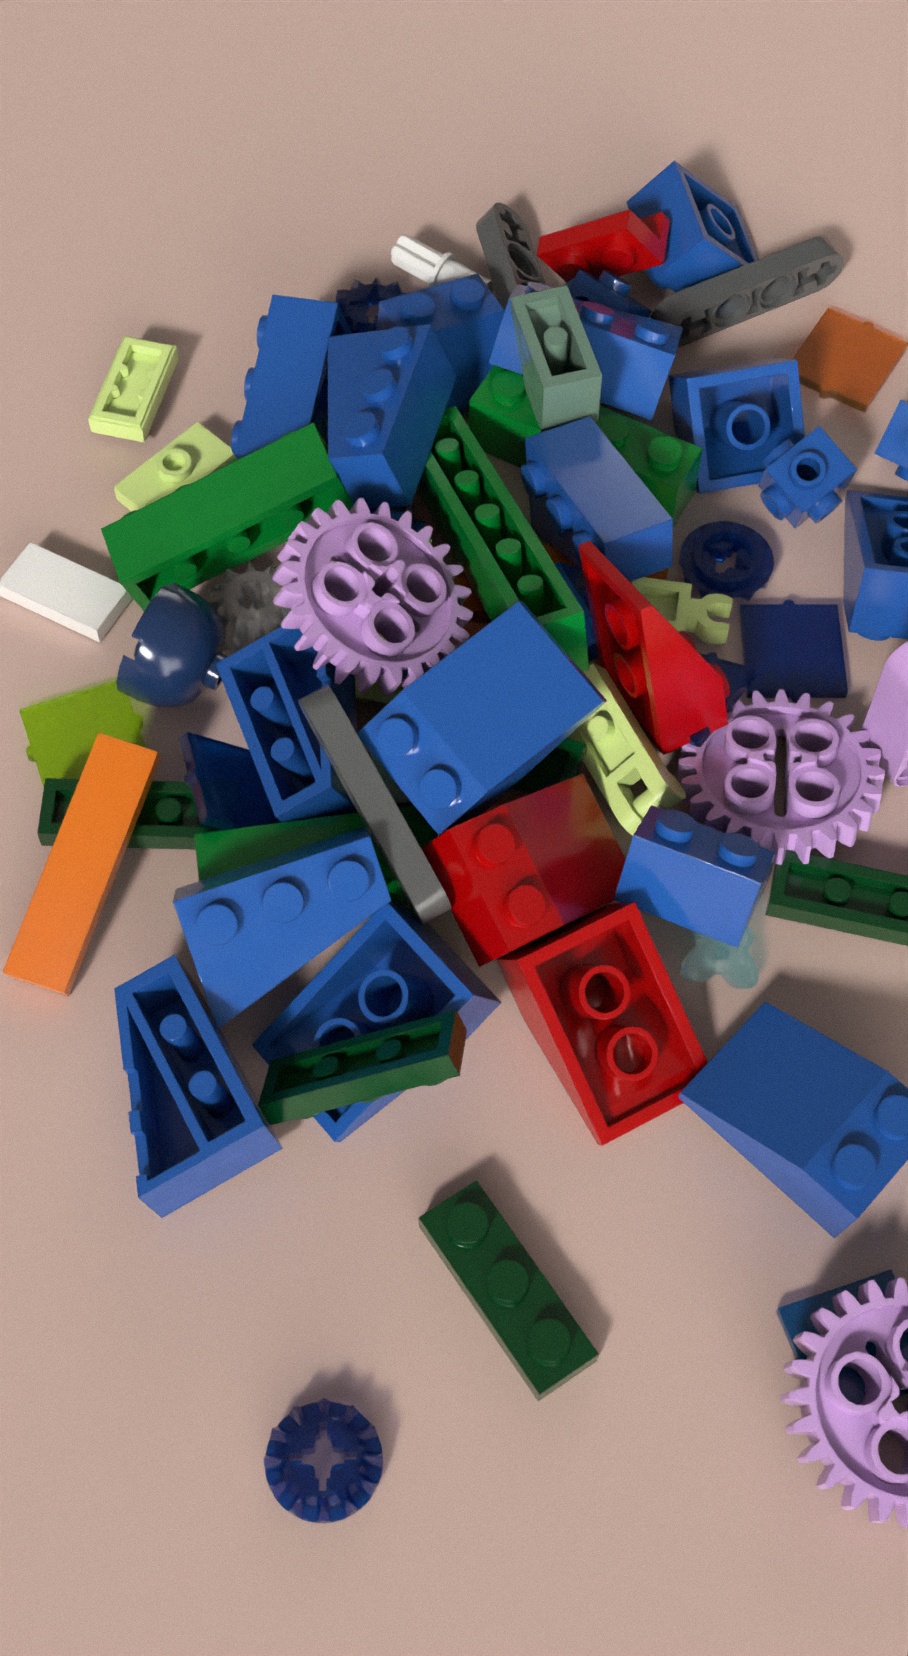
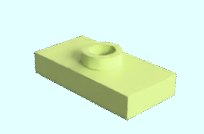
M123 336L88 418L91 432L145 443L179 360L177 346Z
M196 422L114 486L115 496L130 511L139 510L173 493L179 487L191 484L227 466L237 458L230 446L199 422Z

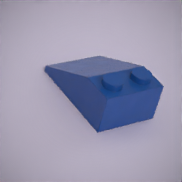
M847 490L844 523L843 605L848 631L858 633L866 639L875 641L887 640L890 637L908 639V497Z
M518 601L403 689L357 735L440 836L448 829L483 814L606 703L607 700L523 601Z
M388 902L366 921L259 1036L252 1046L269 1065L271 1060L453 1010H457L467 1029V1040L502 1002L428 923L422 925L412 909ZM404 1091L385 1095L373 1102H358L324 1111L314 1116V1119L334 1142H341Z
M766 1001L678 1095V1098L833 1238H836L861 1216L908 1160V1088L887 1070Z

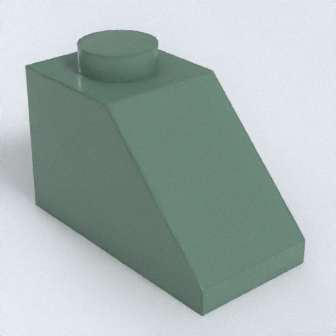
M565 285L510 297V308L525 390L540 431L544 432L588 416L594 422H597L599 419L602 373L568 286Z

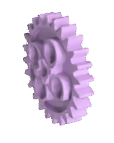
M358 498L349 511L340 500H337L327 513L318 507L306 522L301 521L277 556L282 563L272 575V580L283 587L274 597L273 602L275 605L291 608V611L281 622V627L283 629H300L303 635L297 641L294 648L296 651L313 647L318 652L312 666L315 670L324 667L330 662L336 666L335 683L340 685L349 674L357 677V686L360 693L365 694L377 680L384 696H390L400 684L405 689L469 638L470 634L463 627L473 617V612L461 606V604L469 597L471 589L454 584V580L464 569L462 565L445 564L443 558L451 547L448 544L433 547L428 542L433 530L430 525L416 532L411 529L412 513L406 511L396 521L391 519L390 508L387 502H382L375 513L371 514L364 498ZM328 592H330L331 594H333L337 599H335L334 597H332Z
M782 689L778 690L774 702H766L758 690L753 691L752 702L748 706H745L734 696L730 697L727 712L728 725L682 746L681 759L678 762L677 780L686 793V798L681 802L689 803V815L696 822L705 820V826L724 833H738L750 837L759 846L775 852V865H782L786 850L795 851L803 864H809L811 849L817 848L824 856L830 859L834 857L836 840L852 847L855 844L857 829L862 831L870 829L873 813H878L885 769L879 768L881 750L868 748L871 733L868 730L852 732L854 715L848 714L834 719L832 717L834 703L828 701L819 709L811 708V699L808 693H804L796 704L788 703L787 695ZM777 736H782L786 740L784 787L786 792L783 817H779L774 813L776 764L774 760Z
M898 1277L888 1282L885 1296H883L877 1283L871 1280L859 1286V1302L847 1290L832 1297L837 1316L823 1307L810 1315L812 1323L820 1333V1336L804 1331L794 1337L793 1342L807 1355V1359L792 1360L784 1364L783 1370L790 1376L800 1380L801 1383L800 1388L780 1395V1400L790 1406L801 1408L802 1418L787 1425L785 1431L786 1434L793 1435L807 1434L811 1444L800 1453L797 1460L800 1464L821 1460L825 1468L816 1484L818 1489H828L842 1483L845 1485L842 1495L841 1508L846 1511L856 1509L865 1499H869L868 1514L870 1522L875 1524L886 1522L894 1507L900 1528H908V1404L904 1408L905 1412L898 1413L892 1403V1400L899 1396L901 1390L906 1389L908 1392V1362L903 1358L900 1350V1338L903 1332H908V1287L904 1278ZM867 1341L875 1344L877 1358L868 1354L865 1348ZM843 1366L856 1370L864 1381L865 1396L860 1405L848 1401L841 1393L839 1374ZM885 1433L895 1437L904 1451V1463L897 1474L884 1466L878 1454V1445Z

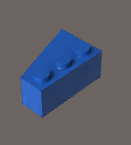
M529 282L527 286L517 284L510 297L547 290L553 287L537 282ZM509 297L489 363L523 375ZM572 298L602 373L600 402L652 420L675 358L683 327L612 309L596 302Z
M272 294L268 315L261 316L257 327L259 352L255 368L250 367L245 377L244 396L247 402L243 419L237 420L232 430L231 448L236 458L245 457L279 440L285 434L297 431L313 422L328 446V337L352 334L339 303Z
M431 324L413 327H393L388 330L328 337V459L354 504L358 498H364L368 508H379L382 502H387L389 507L409 506L412 503L457 378Z
M590 416L525 438L527 464L521 466V478L529 495L531 527L539 537L581 571L583 569L578 545L590 540L629 582L673 566V519Z
M279 627L216 663L274 815L281 822L358 813L314 735L298 702L299 699L328 684L356 733H358L355 677L349 674L339 685L335 683L336 666L330 662L324 667L315 670L312 666L318 652L313 647L296 651L294 648L297 641L303 635L300 629H283Z
M365 826L177 888L173 904L217 1030L390 902L391 898L370 835Z
M175 954L114 988L123 1070L128 1074L132 1109V1111L128 1112L130 1131L135 1137L139 1176H136L138 1198L161 1218L283 1149L272 1126L269 1125L259 1109V1101L221 1029L217 1030L211 1010L200 989Z

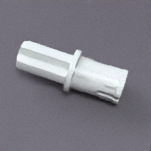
M401 235L391 250V261L393 264L427 282L428 287L476 274L473 270L456 262V255L452 252L442 254L410 235ZM479 274L490 291L493 292L494 285L492 279L485 278Z

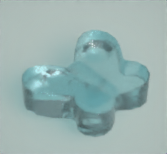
M747 927L738 948L693 931L696 945L687 953L680 966V973L684 980L688 982H703L718 974L736 989L753 988L757 984L759 971L748 950L754 940L751 928Z

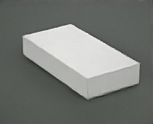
M29 542L0 579L1 597L98 642H101L132 600L131 595L119 582Z

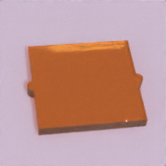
M827 308L792 359L798 360L800 384L819 392V397L822 399L830 397L866 413L907 351L908 343L873 328V323L869 321L862 323Z

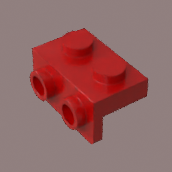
M629 209L540 236L537 256L566 283L575 278L579 270L600 276L602 271L606 269L620 277L663 264L670 220L662 212L639 219Z

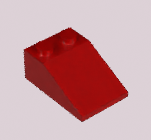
M590 540L578 545L600 666L607 670L648 739L665 755L728 725L725 698L730 695V687L719 665L714 662L709 664L697 652L695 644L688 633L683 630L678 632Z
M583 774L505 803L454 826L421 848L449 899L452 907L450 910L479 967L615 901L613 899L626 860Z
M635 902L605 905L496 959L525 1023L598 1145L603 1146L683 1104L678 1095L708 1062Z

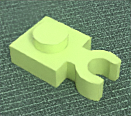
M648 577L632 581V585L678 632L683 630L695 633L699 639L709 644L720 645L726 643L730 624L715 622L710 617L729 618L733 598L723 594H710L702 599L691 598L692 584Z

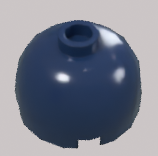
M171 581V587L165 584L150 601L133 631L132 637L138 639L134 652L135 660L123 655L116 684L118 691L140 702L156 707H181L193 702L205 687L216 691L221 685L222 679L216 663L228 657L223 654L226 630L222 617L209 601Z

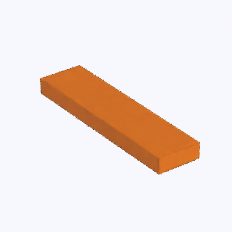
M98 732L3 969L5 975L69 997L161 761L159 752Z

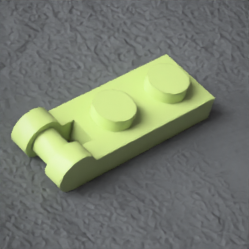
M592 663L589 665V670L583 671V673L607 702L572 732L569 738L587 745L583 762L619 823L627 832L634 835L651 805L661 809H673L686 798V793L679 781L666 769L607 670ZM642 778L648 789L635 798L630 787Z

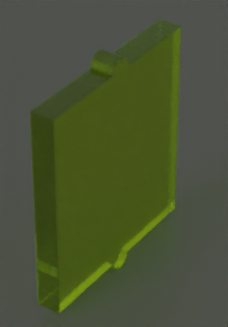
M116 681L19 709L30 743L26 748V754L29 761L36 762L43 787L45 778L80 779L98 732L146 748L140 731L144 726L142 716L138 713L134 714L128 695L117 690Z

